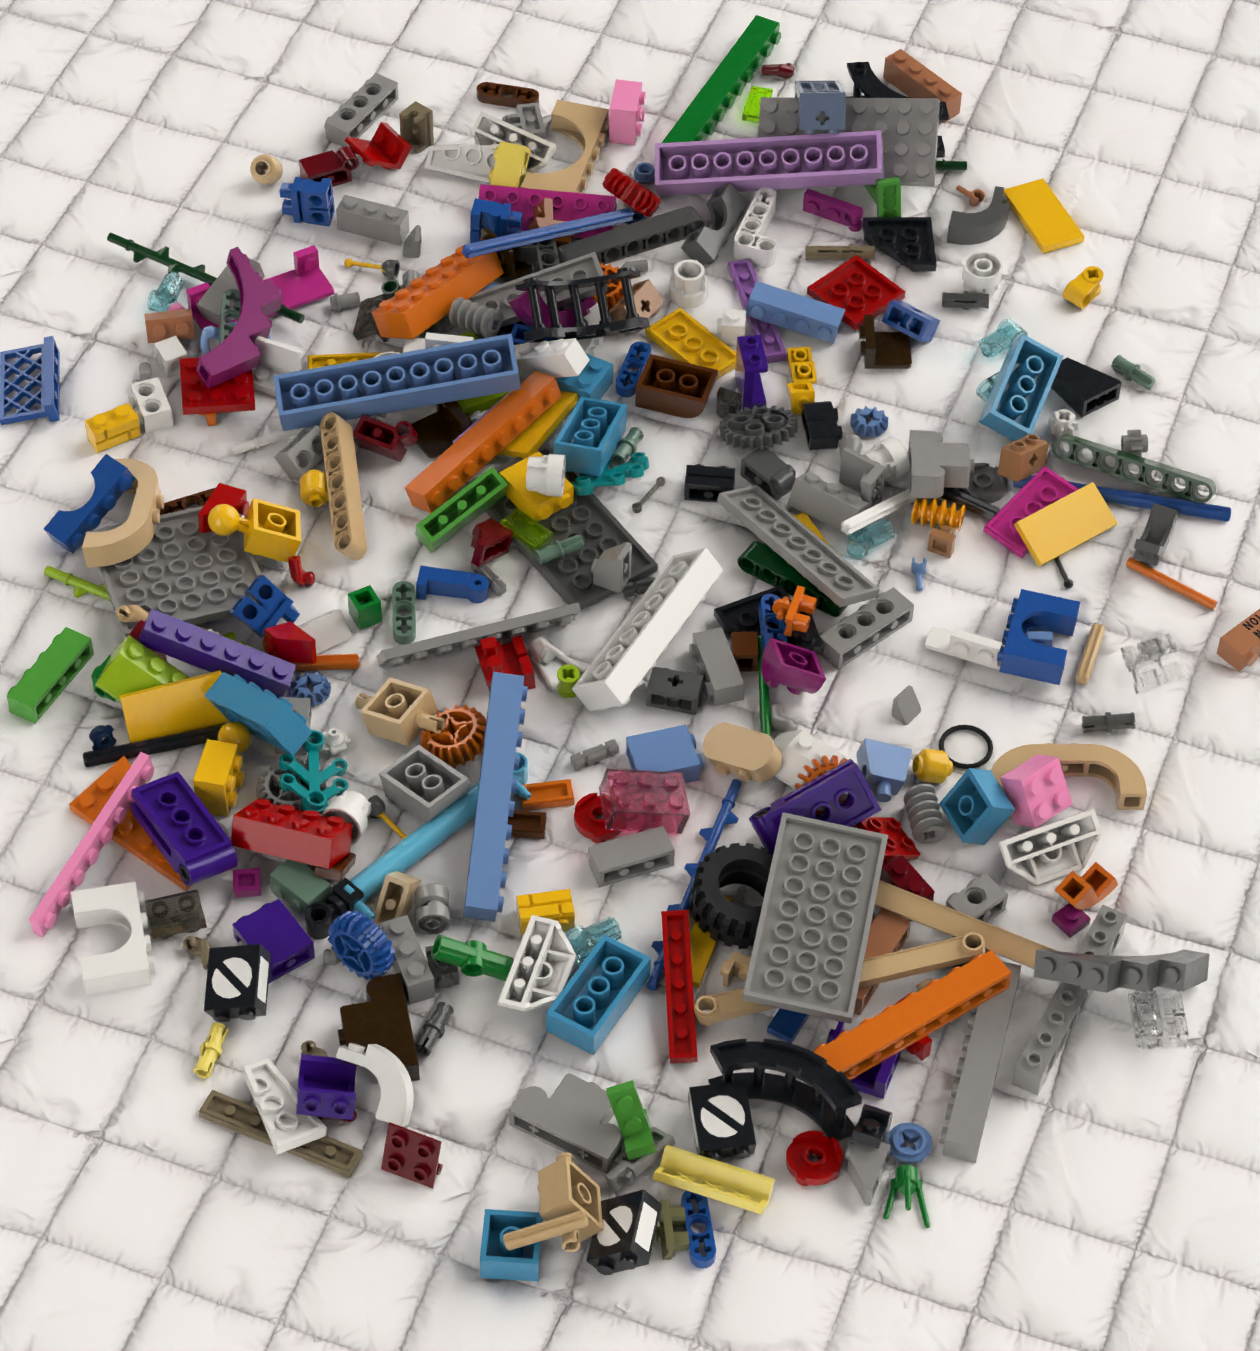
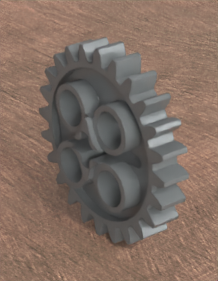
M766 405L759 408L754 406L753 409L744 407L745 411L736 410V414L729 413L728 417H723V421L720 422L719 426L720 437H722V441H726V445L733 444V448L741 446V449L750 447L751 450L758 447L762 450L764 446L773 448V444L782 445V441L788 442L789 438H794V433L798 432L795 413H791V410L784 411V407L776 409V406L767 408Z

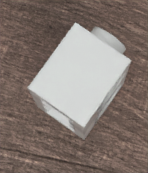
M159 377L132 383V394L128 395L129 402L132 408H136L135 412L138 415L139 424L143 425L145 433L174 426L172 410Z

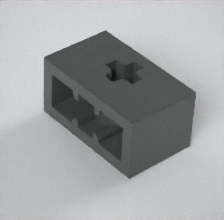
M653 667L646 690V706L696 715L703 690V675Z

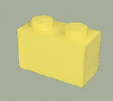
M500 141L499 147L497 146L494 151V160L496 161L494 169H491L489 173L490 185L521 188L531 150L526 146Z

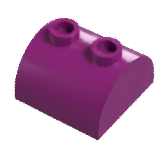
M770 637L761 662V673L765 683L773 688H777L779 684L787 686L788 691L795 695H800L802 691L810 694L818 692L826 681V677L815 651Z

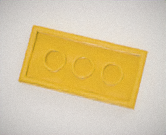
M1043 178L1004 189L1003 197H1007V203L1010 204L1011 209L1043 254L1084 242L1085 236Z
M682 308L676 309L645 329V335L674 359L718 370L717 380L736 367V352Z
M560 391L562 397L498 455L525 459L536 453L579 400L578 393Z
M1092 482L1016 522L1014 526L1036 564L1040 567L1113 528L1118 523L1096 485Z
M219 670L119 695L130 743L229 722L204 696L222 672Z

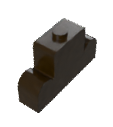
M401 973L372 978L366 985L367 1002L344 1005L340 1008L342 1029L337 1030L340 1046L345 1045L347 1047L349 1043L365 1047L364 1052H366L368 1044L380 1045L392 1052L403 1063L411 1081L420 1080L419 1063Z

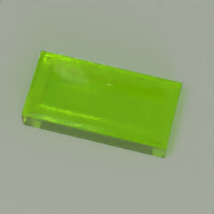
M751 86L742 113V120L759 123L761 97H772L773 89Z
M518 508L500 521V524L514 532L513 537L534 551L543 548L553 539V532Z

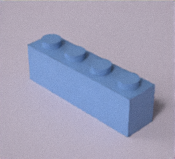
M756 281L749 297L746 316L834 344L841 327L845 309Z

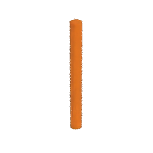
M1131 557L1128 558L1126 562L1127 567L1211 610L1215 609L1217 601Z

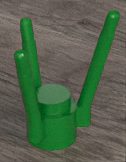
M912 1165L899 1166L896 1169L895 1178L891 1179L890 1192L883 1218L885 1220L889 1218L897 1190L900 1194L905 1195V1208L907 1211L911 1210V1194L916 1191L924 1226L929 1228V1216L922 1191V1181L918 1180V1169Z

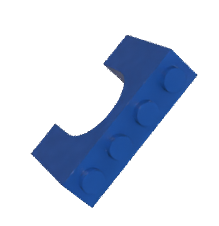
M1021 589L1019 598L1013 599L1011 613H1014V615L1009 614L1006 628L1009 630H1004L1002 645H1005V647L1002 646L997 655V661L1001 662L999 672L1060 685L1067 650L1038 644L1030 640L1025 634L1027 631L1045 630L1073 636L1080 602Z

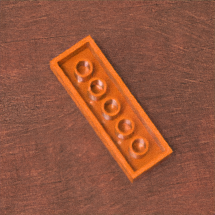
M463 246L458 247L454 254L441 259L440 264L425 271L426 274L412 280L405 289L396 291L395 296L381 302L379 307L372 311L380 337L416 338L449 314L452 303L456 298L462 297L464 300H468L504 274L497 252L465 258L462 255Z

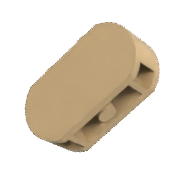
M723 722L710 729L703 741V751L716 772L722 775H728V773L736 775L737 778L745 782L750 780L759 783L765 782L776 775L782 764L781 751L775 745L771 736L758 731Z

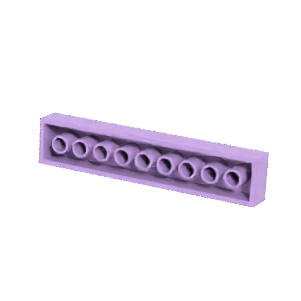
M881 130L655 144V187L658 196L710 194L729 183L738 192L758 191L764 187L781 190L876 184V180L884 179Z

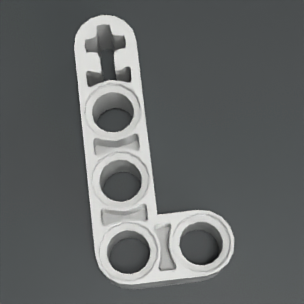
M764 187L756 192L735 234L733 256L737 261L750 259L752 265L762 268H769L775 264L776 241L764 236L776 212L777 193L772 188Z

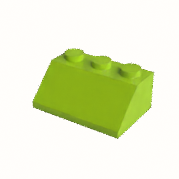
M129 635L115 648L95 685L120 702L119 695L190 677Z

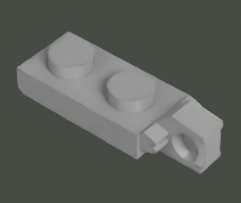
M652 1127L656 1152L629 1160L625 1150L614 1160V1167L605 1175L609 1189L618 1192L626 1187L628 1181H633L663 1155L666 1145L674 1146L676 1144L674 1137Z

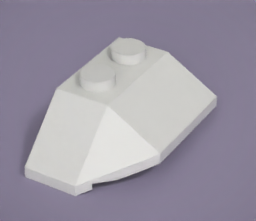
M483 111L480 112L471 129L476 145L500 144V141L512 144L520 143L522 146L528 147L531 152L526 173H534L547 166L557 147L552 142Z
M805 730L780 733L773 740L782 754V764L775 777L795 790L797 789L794 787L795 783H803V780L799 779L797 775L801 773L806 776L808 773L804 770L803 766L808 765L814 768L812 759H817L820 764L823 755L828 757L829 763L832 755L838 756V763L842 758L847 759L845 755ZM848 793L841 794V801L847 798Z
M1091 809L998 842L1006 867L1032 884L1039 885L1067 875L1072 870L1075 872L1085 868L1103 832L1095 810Z
M535 915L531 916L498 1000V1005L521 1011L532 1010L553 1004L565 988L576 960V954L558 921Z

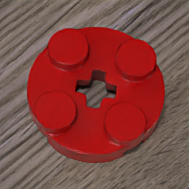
M597 793L588 794L582 797L575 806L574 825L581 835L591 839L594 843L605 842L618 836L626 826L625 806L619 798L612 794L606 793V796H597ZM595 814H598L599 816L604 814L605 819H596Z
M814 1130L802 1132L793 1139V1142L786 1151V1166L799 1185L819 1186L839 1177L843 1163V1151L836 1139L832 1137L831 1140L829 1137L823 1136V1132ZM810 1154H815L816 1157L822 1158L819 1162L808 1160L810 1159Z

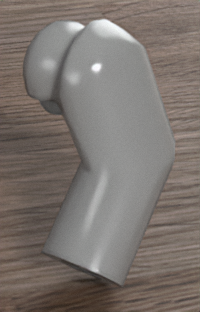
M142 362L139 365L140 380L134 379L132 383L151 379L152 372L149 363Z
M780 704L770 706L771 727L775 731L784 733L798 729L796 722L783 716V708Z

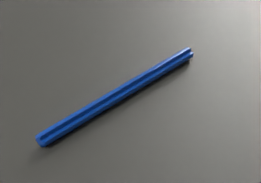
M625 208L465 244L462 255L465 258H472L626 223L633 220L634 213L630 208Z
M1031 475L1019 482L1013 481V487L1022 489L1034 476ZM1069 482L1078 489L1088 485L1082 483ZM1096 486L1104 501L1108 503L1152 509L1153 503L1178 510L1179 514L1226 522L1231 517L1230 507Z

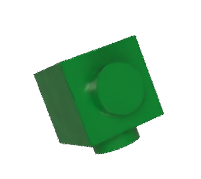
M371 585L347 594L349 614L359 630L382 622L381 601Z

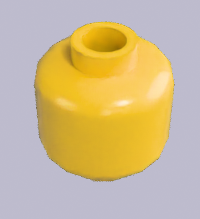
M313 469L301 476L299 490L302 502L312 507H320L329 501L325 473L321 470Z
M923 749L914 756L912 771L920 782L941 784L946 780L947 776L952 774L953 763L949 760L948 754L945 751Z

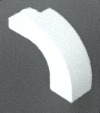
M349 1043L348 1047H339L336 1058L363 1066L376 1076L380 1084L381 1098L375 1118L401 1127L408 1126L413 1110L414 1092L411 1078L403 1063L388 1049L377 1044H368L366 1052H364L365 1047Z

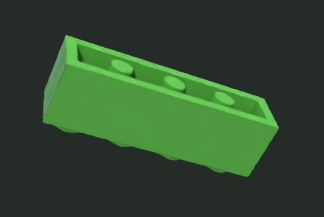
M493 467L489 468L418 523L415 535L432 553L507 494V482Z
M65 627L60 634L54 637L52 644L46 651L40 653L33 666L24 672L21 680L10 688L7 694L9 711L36 724L94 655L92 639Z

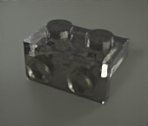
M385 294L361 301L353 330V335L357 340L375 334L380 337L372 311L377 309L381 302L389 300ZM380 337L383 342L389 341V338Z
M198 890L145 901L153 939H167L175 934L184 932L194 933L202 928H207Z

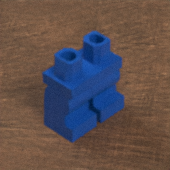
M295 177L293 183H282L279 191L280 198L291 199H284L282 204L283 215L293 216L294 223H301L303 221L308 224L330 227L335 213L332 181L330 178H322L321 182H315L311 179L302 180V177Z
M475 198L470 216V243L480 241L481 229L485 227L498 237L522 231V229L517 228H521L523 213L511 211V204L509 203L502 205L498 202Z
M258 575L244 592L246 595L241 596L228 613L255 632L260 638L264 637L265 628L276 626L281 618L286 622L291 621L294 623L300 615L296 608L292 606L294 601L287 597L264 575Z

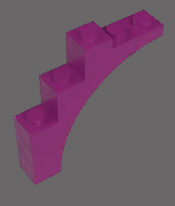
M239 247L229 251L226 262L235 278L239 291L240 315L238 322L221 344L199 357L196 368L197 373L208 389L257 367L261 354L258 346L255 344V339L257 336L269 338L272 323L267 315L280 310L283 300L281 289L275 286L271 279L263 282L260 274L255 272L250 265L247 255L243 254Z

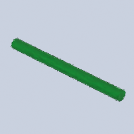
M759 635L757 638L760 732L771 736L769 685L765 683L761 673L764 651L762 649L761 635Z

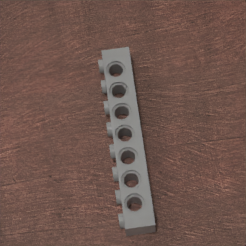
M1102 905L1077 953L1112 956L1124 934L1128 915ZM1060 982L1015 1066L1012 1085L1038 1096L1093 990L1083 989L1080 985Z

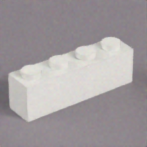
M576 338L536 343L527 342L514 345L520 382L524 381L534 371L554 378L579 376L590 360Z

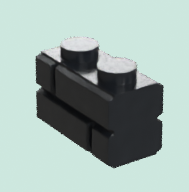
M702 464L687 465L684 500L717 502L719 493L734 490L735 468H728L726 466L710 467Z

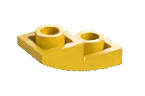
M811 347L787 348L786 353L792 383L811 382V384H817Z

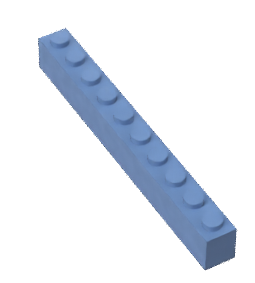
M493 672L463 918L495 922L497 912L502 913L504 897L499 896L500 888L505 889L507 873L502 872L503 864H508L509 849L505 848V840L510 841L512 825L507 823L508 817H513L515 801H510L511 793H516L518 779L513 778V771H518L520 755L515 753L516 747L521 748L523 732H519L518 727L519 724H524L525 709H521V702H526L528 687L523 686L524 676Z

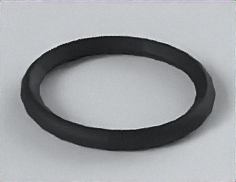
M957 725L947 729L942 734L938 745L939 750L945 751V739L951 733L958 730L974 731L980 734L987 742L988 752L986 756L976 763L963 764L949 757L953 766L957 768L980 767L986 764L993 754L992 740L986 732L978 727Z

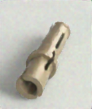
M849 244V246L806 245L805 260H850L856 255L863 260H874L875 246H854V244Z

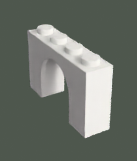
M136 881L72 891V904L77 929L114 924L125 928L131 934L126 944L116 951L80 958L86 995L152 985L150 974L155 973L153 957H147V951H152L150 934L144 935V929H149L147 914L141 913L140 908L145 907L143 891H137Z

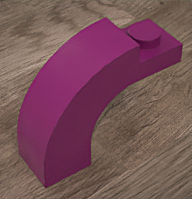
M525 291L508 303L517 317L524 324L532 327L534 325L528 291ZM537 292L543 324H546V327H550L548 305L544 302L539 292ZM592 296L581 300L583 317L591 313L589 308L596 304ZM572 306L565 311H558L560 324L564 328L573 327L575 321Z

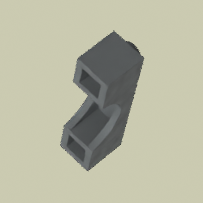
M731 183L716 189L706 204L711 214V229L704 226L689 233L681 247L691 260H697L702 265H710L717 260L718 252L725 246L728 235L735 229L736 221L744 213L743 209L747 201Z

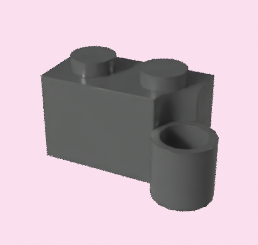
M765 446L762 450L757 448L741 460V476L750 484L758 485L775 501L792 491L796 479L794 468L782 461L773 451L768 450Z

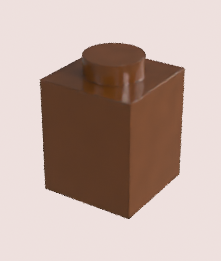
M732 632L731 651L739 671L757 672V632Z

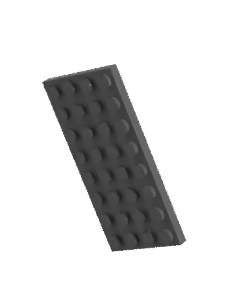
M548 443L538 449L542 455L553 454V449ZM518 457L495 468V470L499 473L523 460V458ZM565 472V478L571 484L576 481L578 476L574 472ZM475 479L467 482L466 486L473 482ZM574 490V503L535 524L506 495L486 510L492 519L514 532L511 541L568 605L579 602L581 610L616 593L593 584L591 567L594 560L599 559L604 550L625 542L632 543L631 577L627 583H635L658 571V564L593 493L580 496L576 495ZM575 535H581L583 538L584 547L582 549L566 554L563 559L559 557L542 565L538 563L534 552L536 549L549 546L555 540L560 542Z

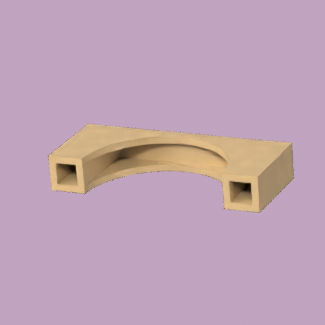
M557 99L551 114L552 131L569 136L581 146L584 152L574 164L565 169L551 173L527 172L521 188L582 193V190L586 191L588 176L593 174L594 161H598L600 146H604L606 132H609V109Z

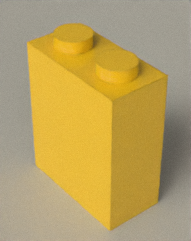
M538 451L529 457H543V455ZM529 457L499 472V475L508 484L506 496L535 524L574 503V486L565 478L562 497L546 496L545 494H539V492L528 491L526 489V472Z

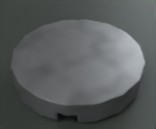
M974 463V473H970L969 487L959 489L984 502L993 503L1005 495L1008 481L1006 477L997 474V466L994 468L989 466L988 463Z

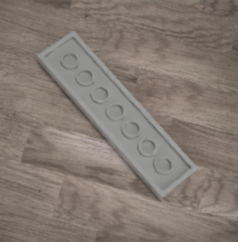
M592 252L477 292L468 300L472 303L476 302L480 306L485 305L487 308H493L495 312L501 311L504 316L502 328L521 321L508 302L525 292L516 290L515 285L523 284L524 279L537 277L540 281H566L604 276L596 252ZM604 284L605 292L609 291L608 285ZM595 286L578 288L580 300L596 295ZM569 290L555 291L558 308L571 304ZM539 291L542 299L547 304L545 291ZM447 314L424 332L425 335L428 332L458 336L469 331L453 326L450 322L449 314Z
M758 485L719 493L717 499L719 504L786 560L788 564L793 566L804 578L815 585L819 591L829 597L834 604L844 607L878 597L880 589Z
M579 602L384 649L376 657L379 666L386 664V668L400 666L401 663L405 662V659H410L412 663L424 660L430 653L434 652L436 657L449 654L450 651L454 650V647H459L460 651L475 647L474 645L478 644L480 640L489 637H495L496 641H499V639L503 638V635H508V639L516 636H522L528 629H532L533 633L546 630L553 623H556L557 627L568 625L571 621L576 620L575 616L581 613Z

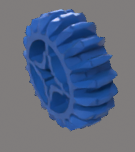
M348 910L346 913L338 916L333 921V924L330 925L328 941L332 944L331 949L336 952L337 958L343 962V965L349 968L350 972H355L358 977L363 976L364 979L369 980L385 975L390 970V967L396 960L394 955L395 949L391 946L392 941L386 937L387 933L383 932L380 925L375 924L372 918L368 919L366 914H360L356 910L353 912Z

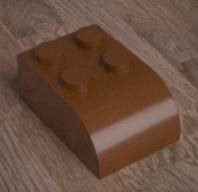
M650 354L636 385L635 406L681 418L697 417L706 406L717 380L718 370Z

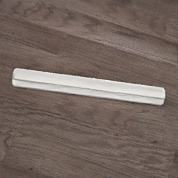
M910 488L843 521L841 523V531L850 535L915 502L916 498H911Z

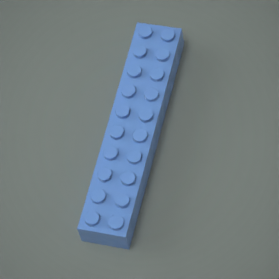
M512 334L273 376L278 413L283 431L320 425L322 418L330 412H334L344 420L361 418L362 414L373 416L521 389Z

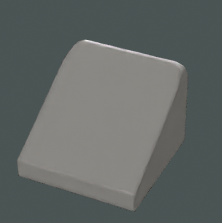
M416 225L405 239L403 257L419 258L422 244L420 225Z
M910 685L893 699L892 717L904 725L909 724L921 712L919 701L913 687Z

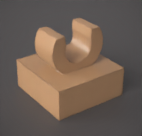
M943 525L941 530L932 528L929 534L927 551L951 558L956 535L951 534L953 527Z

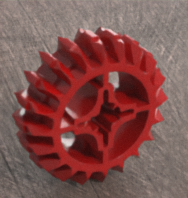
M612 168L607 173L602 183L608 192L644 216L651 217L661 203L660 198L616 168Z

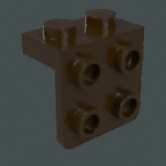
M487 227L481 229L480 241L498 237ZM513 249L497 252L504 274L499 276L500 279L509 282L532 274V266L526 261L519 262L514 260Z
M864 315L863 325H859V339L863 340L860 341V356H864L865 369H909L912 365L910 336L903 332H875L874 316Z
M452 401L437 404V412L411 425L418 434L416 444L428 458H435L453 445V441L472 425V421L467 413L462 412L457 402Z

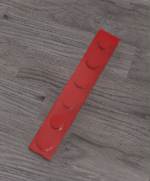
M661 911L670 1064L698 1062L689 911Z

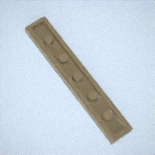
M215 1090L210 1092L199 1110V1117L273 1146L257 1107ZM328 1136L286 1151L351 1178L363 1157V1150Z

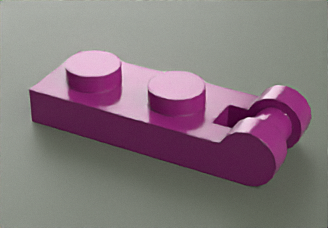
M807 189L804 193L803 211L848 226L852 232H858L862 229L863 209L860 206L811 189Z

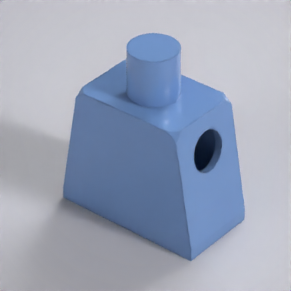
M865 738L856 752L858 767L870 789L875 791L876 800L888 802L891 800V795L898 794L905 783L912 749Z

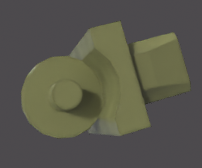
M660 1199L659 1202L662 1204L653 1245L659 1243L660 1237L663 1260H671L673 1252L686 1251L689 1247L687 1231L673 1232V1227L685 1225L684 1207L669 1206V1199Z

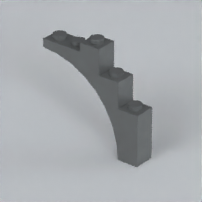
M1038 949L1035 954L1034 977L1080 985L1083 989L1105 993L1119 987L1143 992L1155 987L1185 991L1207 981L1210 954L1183 949L1160 955L1104 956Z

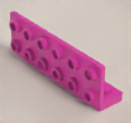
M480 184L479 199L498 202L502 205L509 203L511 204V211L523 213L521 228H517L522 229V231L528 230V226L534 220V208L543 198L552 199L553 220L565 222L616 211L617 208L616 197L608 195ZM613 225L573 234L571 238L584 239L613 230Z
M315 245L293 252L294 270L263 280L265 282L271 279L275 286L281 289L283 294L281 305L283 304L291 310L334 295V288L319 268V255ZM208 282L186 289L188 309H192V316L201 331L207 326L219 327V325L203 318L197 306V303L210 288ZM272 313L267 316L272 317L277 315V313Z

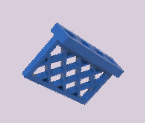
M53 336L44 337V344L0 352L1 425L47 416L50 422L60 420V351ZM41 353L35 361L30 359L33 354ZM19 358L12 365L7 363V359ZM25 362L30 364L24 371L18 369ZM36 368L39 369L41 372L35 378L30 376ZM13 373L19 375L12 382L7 380ZM24 379L28 380L29 383L23 389L18 386ZM36 385L41 388L35 395L29 393ZM13 390L18 392L12 399L6 397ZM24 396L29 398L30 400L23 406L18 404ZM35 403L41 405V409L29 410ZM11 408L18 409L14 414L6 416V413Z

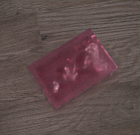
M606 769L599 787L606 830L643 832L649 828L664 826L667 833L682 834L690 817L683 773Z

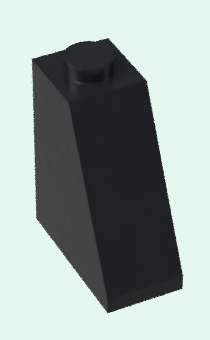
M1067 357L1061 361L1051 388L1082 418L1118 400L1122 382Z

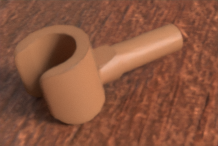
M960 185L956 187L957 191L969 198L971 206H977L979 201L983 202L985 194L982 190L975 189L971 192Z

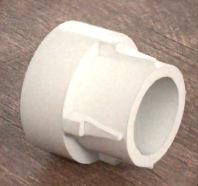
M977 251L969 254L964 260L962 272L963 287L968 291V294H989V298L992 297L995 290H998V284L1001 283L1002 260L997 255L987 251Z
M688 259L680 261L676 266H673V272L669 281V297L677 306L695 308L706 302L709 282L704 275V266L700 262Z
M890 436L873 445V448L865 451V454H863V456L886 467V483L896 480L910 471L907 453L895 437Z
M549 454L543 455V457H529L526 472V489L539 492V494H545L546 496L562 497L565 483L566 456Z
M345 790L342 795H339L328 804L321 816H339L344 821L353 823L351 845L358 842L368 826L367 818L371 813V802L358 792Z

